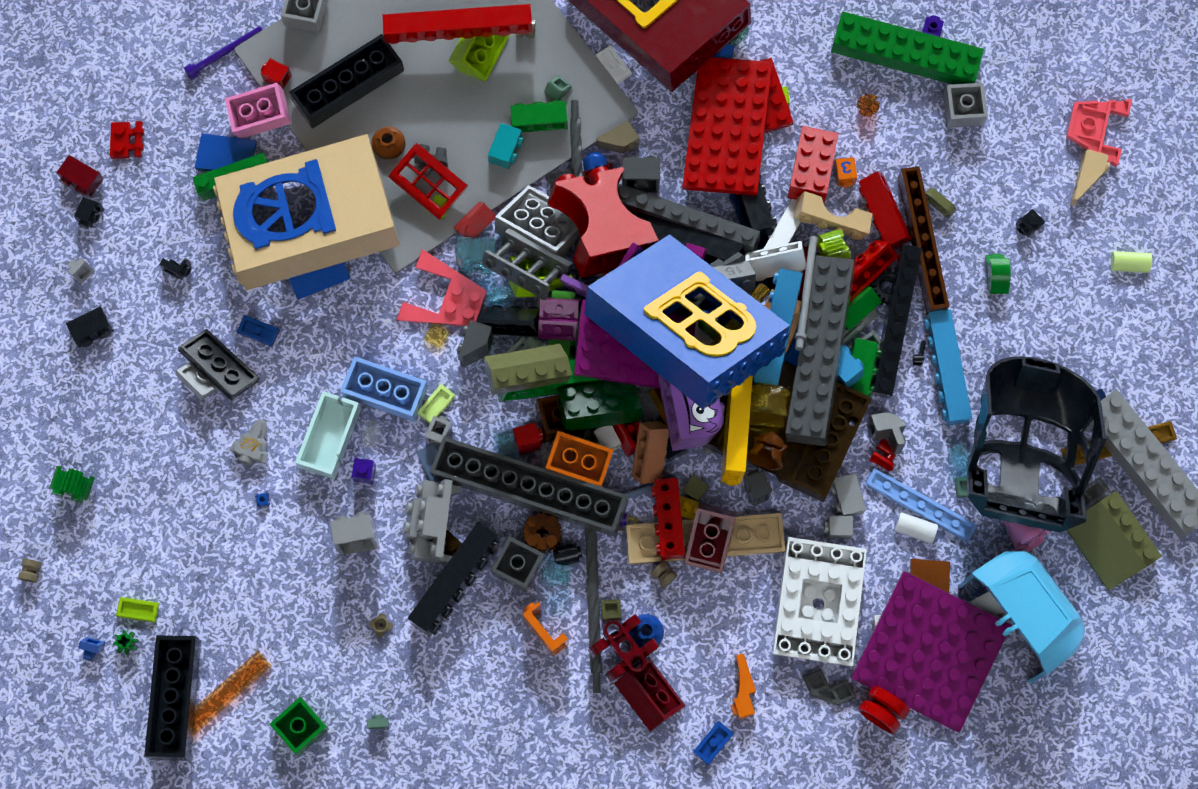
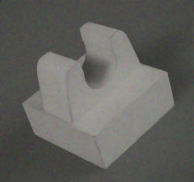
M82 258L77 262L72 259L68 264L71 267L68 272L80 284L94 272Z

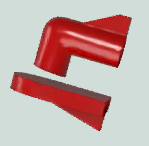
M882 439L876 449L885 453L886 457L874 451L869 461L876 463L887 471H892L895 467L893 460L897 454L894 455L886 439Z

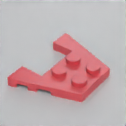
M1132 100L1074 102L1066 138L1086 150L1089 149L1109 155L1107 162L1117 167L1122 149L1103 144L1109 113L1128 117Z

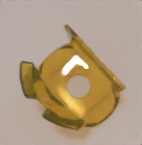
M756 384L752 386L749 424L784 428V416H787L786 403L790 398V392L784 387L772 384Z

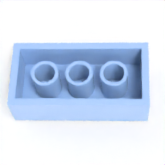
M354 356L340 392L343 398L415 422L428 385L425 380Z

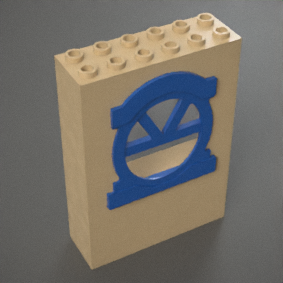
M368 134L214 178L216 185L213 186L216 197L219 199L217 201L218 209L222 212L220 219L223 228L226 229L224 236L227 244L229 243L228 253L234 263L232 264L234 275H237L239 284H243L246 291L400 246ZM288 182L306 185L313 191L316 197V207L312 216L306 223L296 229L293 227L283 184ZM275 186L278 200L259 197L264 190ZM253 205L279 209L261 226L253 218ZM283 216L286 232H271L267 230Z

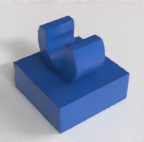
M86 637L79 642L78 649L85 650L83 659L91 661L92 658H95L96 653L104 650L106 642Z

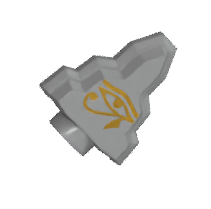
M259 419L251 426L248 433L242 434L238 441L233 442L229 451L239 456L237 459L239 462L252 466L254 462L266 464L268 457L266 453L267 443L264 440L267 434L266 421Z

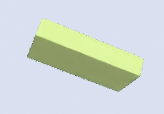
M440 384L419 409L418 415L430 424L433 416L439 417L456 395Z

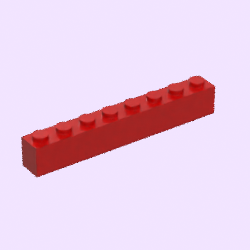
M531 4L382 14L383 36L385 43L397 44L399 42L415 43L422 40L470 39L477 36L490 37L491 35L508 36L510 34L525 35L533 33Z

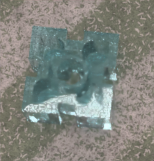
M457 237L456 261L458 271L471 274L474 270H479L481 274H491L493 271L482 266V259L486 250L494 254L497 252L496 239L480 238L478 240L470 237Z

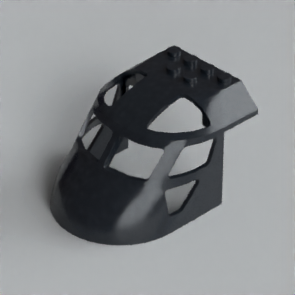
M1025 356L1008 357L995 362L989 367L981 394L980 413L975 424L974 443L967 462L968 498L982 516L1059 533L1086 522L1084 492L1107 439L1101 400L1092 385L1074 371L1040 358ZM1004 414L1024 417L1025 420L1019 442L1004 440L985 441L987 436L986 429L991 416ZM1035 419L1055 425L1068 433L1065 458L1048 450L1027 444L1032 420ZM1094 420L1091 444H1089L1084 435V430ZM1078 444L1086 458V468L1081 479L1074 469ZM990 453H999L1001 455L1000 486L988 484L987 470L981 469L977 465L980 456ZM1044 462L1061 472L1073 488L1064 487L1060 497L1041 496L1039 494L1040 463Z

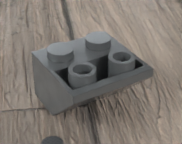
M470 321L469 325L465 326L463 330V344L459 343L457 349L461 367H466L489 355L494 339L492 326Z

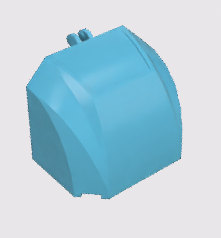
M1005 551L971 573L958 585V588L961 589L974 579L985 585L1006 613V616L995 623L996 626H1001L1007 619H1010L1014 625L1007 628L1002 634L1007 636L1017 629L1037 655L1043 670L1028 680L1029 684L1047 675L1079 651L1085 634L1084 621L1034 555L1025 551Z

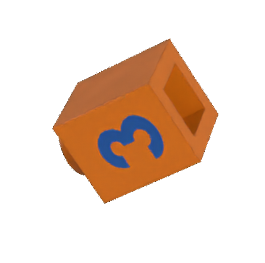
M854 157L836 159L834 171L837 186H842L843 188L853 186L857 180Z

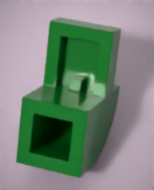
M997 253L985 255L989 293L1009 294L1011 280L1009 258H1005L1004 254Z

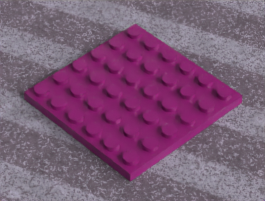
M902 571L850 678L869 688H872L874 685L879 686L899 698L910 709L960 733L1006 639V636L1002 633L1012 625L1005 622L1001 626H996L995 623L1000 620L999 618Z

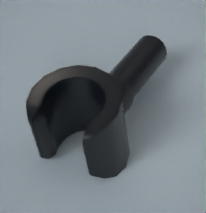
M924 340L921 341L919 354H913L912 361L914 366H921L923 364L926 345Z

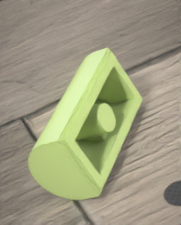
M1111 252V271L1149 273L1151 270V253Z

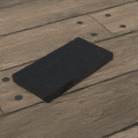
M205 329L178 347V352L231 401L255 385L260 379L208 329Z

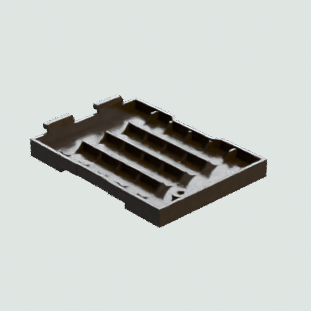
M783 361L778 388L755 384L754 379H752L747 452L752 448L753 436L774 431L783 440L784 444L788 446V449L782 456L783 468L780 470L761 469L776 475L780 483L824 502L872 398L837 382L826 446L788 442L785 432L797 367ZM727 395L720 397V402L724 404L722 427L707 445L702 446L722 456ZM849 422H853L854 426L849 425Z

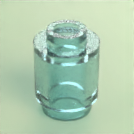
M504 284L488 290L486 299L489 306H502L510 303L512 299H515L510 284L507 286Z
M962 443L948 449V456L956 471H961L963 474L967 472V462L970 454L967 448L963 447Z

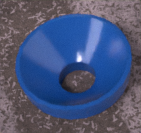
M639 615L641 623L629 631V635L639 648L653 638L659 645L664 636L662 623L653 615ZM649 625L652 628V634L643 636L640 632L641 627Z

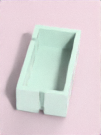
M322 391L295 461L298 468L335 480L341 465L339 459L342 460L361 412V406L358 402L343 397L340 400L339 396Z

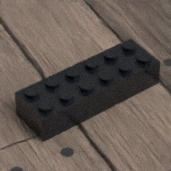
M381 34L289 91L292 102L313 129L404 71L403 62L389 43H385L384 36Z
M479 521L408 616L407 619L411 625L429 638L432 634L436 635L442 627L440 623L444 618L448 619L450 617L455 602L459 603L465 595L463 593L467 586L471 587L477 579L475 577L477 572L485 569L490 554L495 555L500 546L498 545L499 539L496 533Z
M156 635L144 757L149 760H191L201 640L196 636Z

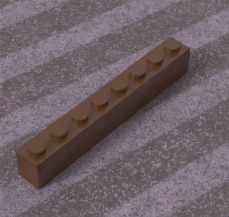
M920 166L902 168L898 175V182L909 234L912 238L911 244L912 246L922 248L917 272L926 315L928 312L948 310L950 306Z

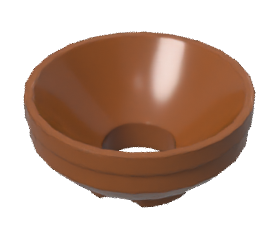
M382 127L372 137L373 151L380 158L394 159L400 156L405 149L404 135L395 127ZM389 134L393 137L390 143L382 141L384 135Z

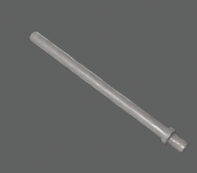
M811 236L809 240L798 331L795 334V349L798 351L803 350L804 341L807 338L805 330L817 246L816 236Z

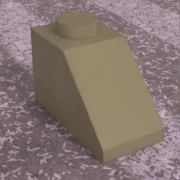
M629 121L596 138L598 148L623 154L627 151L633 152L636 150L640 142L639 136Z

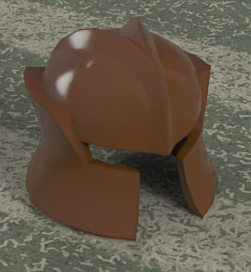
M774 431L753 436L752 448L747 452V460L753 465L764 469H782V456L788 449L783 440Z

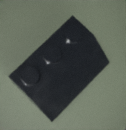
M493 305L492 307H485L477 322L492 326L493 335L538 337L540 308L535 306L521 308L519 306L503 308L500 305Z

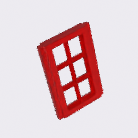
M418 143L408 151L388 176V178L438 220L445 215L468 187L465 182ZM415 155L427 164L421 172L409 163ZM406 166L418 175L412 183L400 174ZM429 168H432L441 176L436 184L424 176ZM420 178L432 187L427 195L414 186ZM444 180L456 188L450 197L438 188ZM435 191L447 199L441 208L430 199Z

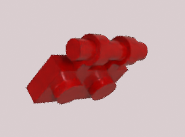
M136 121L133 129H131L130 122H111V159L130 158V151H134V157H142V151L144 150V144L142 143V136H144L142 121ZM130 136H135V143L130 144Z

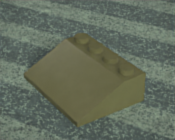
M1117 490L1086 510L1087 520L1085 523L1066 530L1108 591L1162 557Z

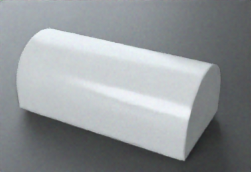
M900 512L894 531L932 544L938 525Z

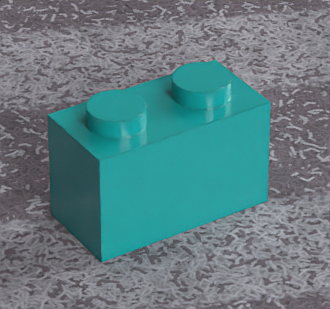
M500 123L488 153V162L510 169L511 164H515L518 154L516 152L518 147L521 148L524 142L522 130Z

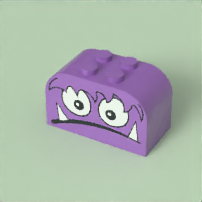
M658 375L672 451L707 445L722 427L724 420L723 402H720L719 398L715 404L702 409L661 375Z

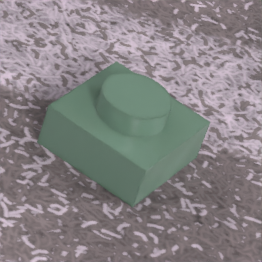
M374 715L372 719L367 720V728L369 730L389 728V720L384 718V715Z

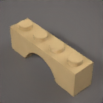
M806 191L797 197L794 218L802 223H811L817 225L820 229L832 231L841 229L843 234L851 236L855 240H862L870 233L873 213L855 208L845 217L835 216L826 209L821 196Z

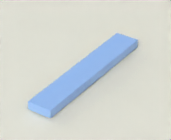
M876 468L873 469L865 483V486L931 523L937 524L940 528L967 543L977 527L975 523Z

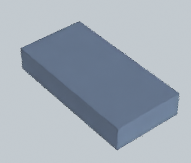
M433 443L416 453L430 481L440 483L441 480L433 478L430 473L438 452Z

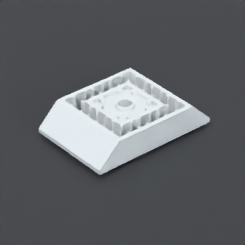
M788 537L774 631V655L853 667L867 549ZM815 599L823 601L824 606L822 609L814 608L813 601Z

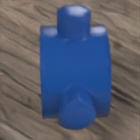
M269 493L256 494L257 507L260 508V506H269L271 504L268 498Z

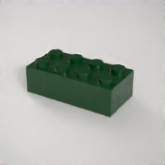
M605 380L562 386L557 389L556 402L564 432L639 422L641 420L643 407L636 385Z

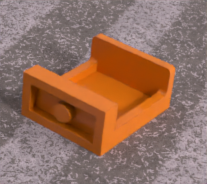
M532 602L524 608V621L553 657L569 645L568 638L564 633L553 640L535 618L542 611L539 602L536 604Z

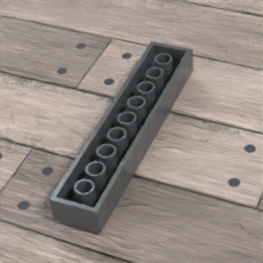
M816 256L805 330L807 338L804 341L803 350L799 351L785 432L788 442L826 446L855 273V262L853 259Z
M443 437L430 470L432 477L441 481L444 479L453 480V485L461 486L462 488L539 513H548V515L555 516L557 519L613 537L617 536L629 502L628 496L447 437Z

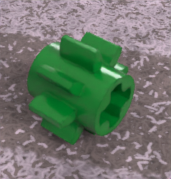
M123 630V634H115L117 639L113 645L119 647L117 649L118 653H122L124 650L125 654L129 655V651L132 649L137 651L135 643L140 641L133 638L135 636L134 632L128 635L127 631ZM126 639L130 640V642L126 643V646L122 645Z

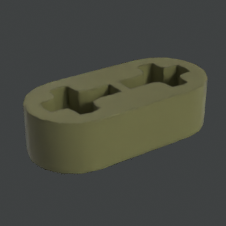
M929 188L925 192L927 202L945 217L950 218L955 213L956 207L936 189Z

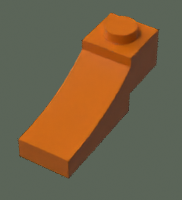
M744 653L735 656L739 679L737 698L732 700L733 704L730 705L733 716H737L738 720L755 714L749 695L755 694L756 689Z

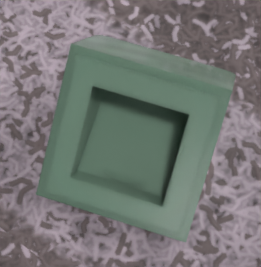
M558 75L547 83L544 92L553 100H561L572 86Z

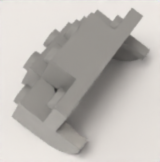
M444 479L440 483L423 480L416 486L415 496L417 498L407 502L405 507L407 518L403 524V533H405L404 539L410 542L408 545L409 560L447 564L452 556L443 554L451 493L460 494L462 488L461 486L452 485L453 480Z

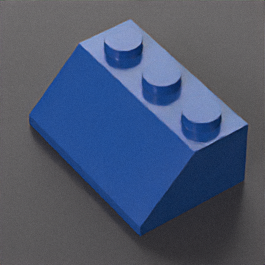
M343 262L291 277L289 281L299 300L350 279V276Z

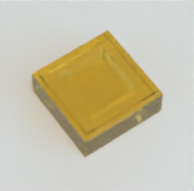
M433 323L423 339L440 349L450 332Z

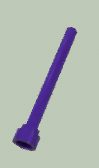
M260 26L256 27L196 65L188 64L183 67L186 74L191 80L198 77L197 74L200 73V70L235 50L236 46L261 32L262 28Z

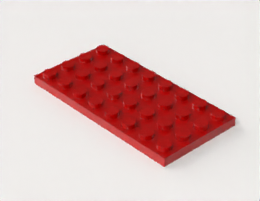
M712 57L697 70L682 185L683 190L757 196L772 62Z

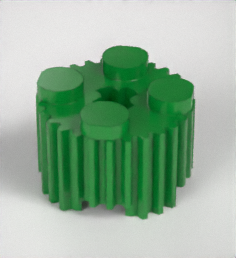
M56 466L49 487L52 490L51 494L58 497L68 495L71 496L72 501L78 503L88 500L95 477L90 476L88 479L83 476L84 473L71 468L68 471L61 470V466Z

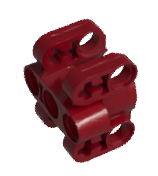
M636 614L622 624L617 621L608 622L603 628L604 637L588 649V652L594 658L610 646L621 661V663L605 674L610 682L624 674L627 669L632 673L643 671L646 667L645 657L660 647L654 638L641 648L637 646L628 633L641 623ZM615 626L617 631L608 634L607 628ZM621 642H626L629 645L628 652L620 650L619 645ZM638 660H640V669H635L634 667H632Z

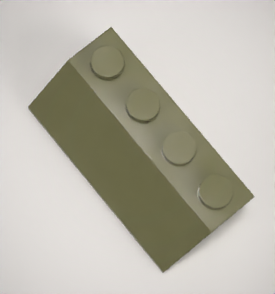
M561 344L484 357L492 395L568 382L572 376L568 356Z

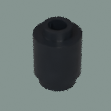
M575 543L557 547V550L553 551L556 566L580 562L579 558L583 557L580 546L576 547Z

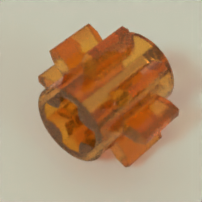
M867 93L861 96L856 106L861 109L859 114L872 117V114L878 112L880 102L876 101L877 96Z

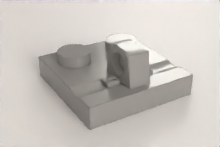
M190 362L176 370L175 375L200 400L219 390Z

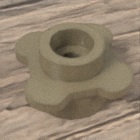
M379 614L377 618L369 623L370 628L375 630L377 637H383L385 632L393 629V624L388 622L385 614Z

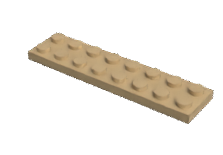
M782 513L736 517L727 557L785 553ZM682 520L685 557L694 520ZM658 522L626 525L629 565L659 563L663 561H684L685 558L662 560L661 555H657L656 543H660V537L655 536L654 524H658Z

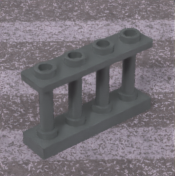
M508 228L504 234L502 247L495 254L489 250L484 251L482 266L546 300L550 283L557 276L560 278L563 274L570 276L572 262ZM509 250L518 254L511 262L502 258ZM525 259L534 263L527 271L518 267ZM541 267L550 272L543 280L534 276Z

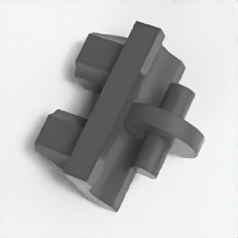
M420 144L426 151H430V146ZM437 147L435 155H431L448 168L446 148ZM416 155L413 157L414 163L420 164L419 169H423L427 165ZM429 168L425 172V175L430 176L431 171L434 170L432 168Z

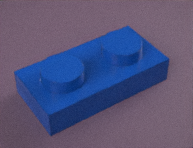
M244 315L236 332L239 335L273 347L280 329Z
M718 721L694 749L693 753L709 765L734 733Z

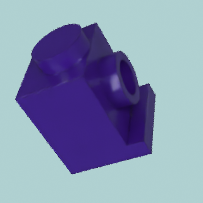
M936 15L926 17L922 32L940 37L944 21Z

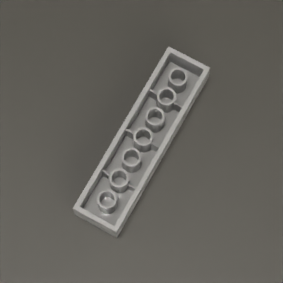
M1116 389L1101 400L1107 437L1104 446L1112 453L1115 460L1168 526L1181 539L1198 527V489ZM1094 420L1089 425L1092 431L1094 426Z

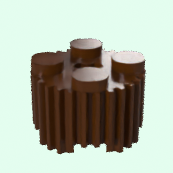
M543 512L542 514L538 513V515L534 514L527 519V523L523 526L525 544L548 555V552L552 553L551 551H554L561 544L562 527L555 516L548 515V513L544 514ZM544 530L545 533H548L545 534V537L543 538L540 537V534H538V532Z

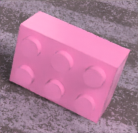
M278 83L225 98L232 133L238 138L249 137L292 124L284 90Z

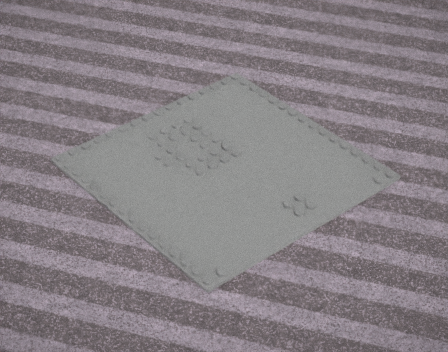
M328 0L319 33L284 26L282 19L235 47L236 54L260 87L271 85L263 81L261 75L263 64L267 63L270 58L289 67L292 76L283 89L292 123L288 126L306 151L368 134L372 146L374 133L386 126L395 127L402 132L406 143L405 149L400 156L394 159H383L374 152L400 243L398 247L379 253L394 273L400 272L417 261L422 250L429 253L458 234L453 227L478 202L485 203L493 211L522 192L528 185L531 186L571 160L570 119L572 117V100H578L579 117L581 118L580 136L582 152L595 144L597 137L626 121L632 120L638 115V110L552 0ZM531 4L532 20H536L534 39L528 38L525 35L523 37H516V34H510L486 82L460 72L448 62L460 38H454L453 40L436 39L435 41L422 40L415 43L399 42L397 44H390L402 60L404 71L313 129L290 97L289 91L383 34L382 14ZM558 75L572 86L568 93L560 100L566 101L568 129L522 133L524 142L521 148L518 147L516 152L518 154L515 164H511L510 169L488 162V153L500 123L512 126L510 106L517 103L533 104L534 102L549 103L554 101L544 90L547 83ZM389 134L384 135L382 138L384 143H390L393 140V137ZM416 143L430 146L429 153L435 155L437 147L446 148L448 169L468 185L466 190L451 206L444 220H438L433 214L427 212V209L388 178L392 170ZM412 158L409 163L421 172L423 169H419L420 164L414 163V158ZM407 166L400 172L410 183L418 176ZM431 171L430 176L424 174L434 184L441 178L434 171ZM422 178L414 185L425 195L432 189ZM446 180L438 187L449 197L456 190ZM435 191V192L431 195L430 199L433 200V198H434V196H435L436 194L439 195V196H441V197H443V196H442L440 193H438L437 191Z

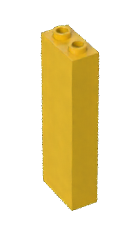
M753 376L745 379L740 386H735L727 395L721 482H725L726 485L730 486L740 484L746 472Z

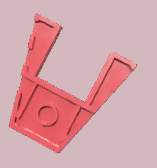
M422 250L416 269L451 281L439 314L403 302L397 321L468 326L470 321L477 322L487 290Z

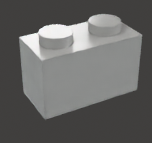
M856 473L836 477L830 488V493L832 496L835 495L837 502L834 503L836 514H840V516L864 514L866 508Z

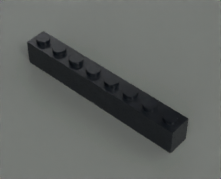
M903 244L898 251L879 345L880 353L875 365L876 374L871 384L873 386L872 395L884 398L893 396L922 251L921 247Z

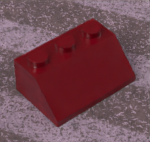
M650 658L646 660V667L643 671L639 673L627 671L614 683L650 732L686 706ZM641 663L635 666L634 668L640 669Z

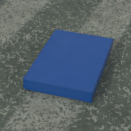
M201 133L195 169L212 171L255 155L257 141Z

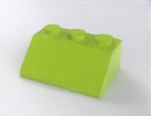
M509 35L477 36L470 39L460 38L448 62L460 72L486 82Z

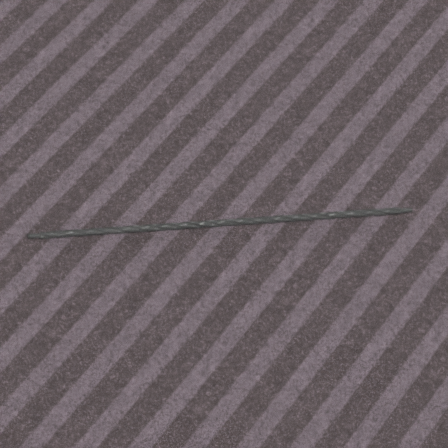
M572 100V117L570 119L572 174L575 177L583 176L581 162L582 140L580 136L581 118L579 117L578 100ZM580 236L578 237V239H577L576 242L574 243V245H575V252H576V249H577L578 244H579V242H580ZM575 265L576 280L581 281L587 279V276L581 278L579 271ZM579 301L578 329H579V321H580V312H581V304H582V301ZM593 428L583 431L581 433L582 439L592 442ZM585 528L589 647H591L601 639L596 531ZM599 653L594 658L590 654L593 693H601V654Z

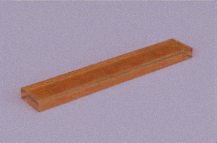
M259 651L251 656L195 707L193 737L272 666Z

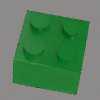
M299 697L270 723V726L297 756H300L329 730L328 726L302 697Z

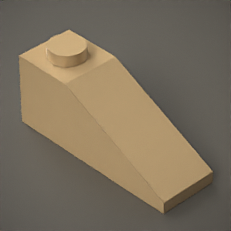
M1089 149L1085 151L1082 156L1070 205L1074 206L1101 178L1103 173H1107L1110 165L1107 162L1109 155Z

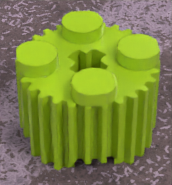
M841 229L816 236V248H819L820 252L817 256L851 258L850 249L841 238L844 237Z

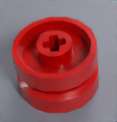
M874 685L867 694L870 701L864 700L857 710L877 727L894 735L901 726L898 719L904 720L911 710L899 698L885 689Z

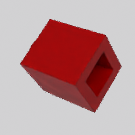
M271 58L261 68L263 81L269 84L278 83L283 89L292 76L289 67Z

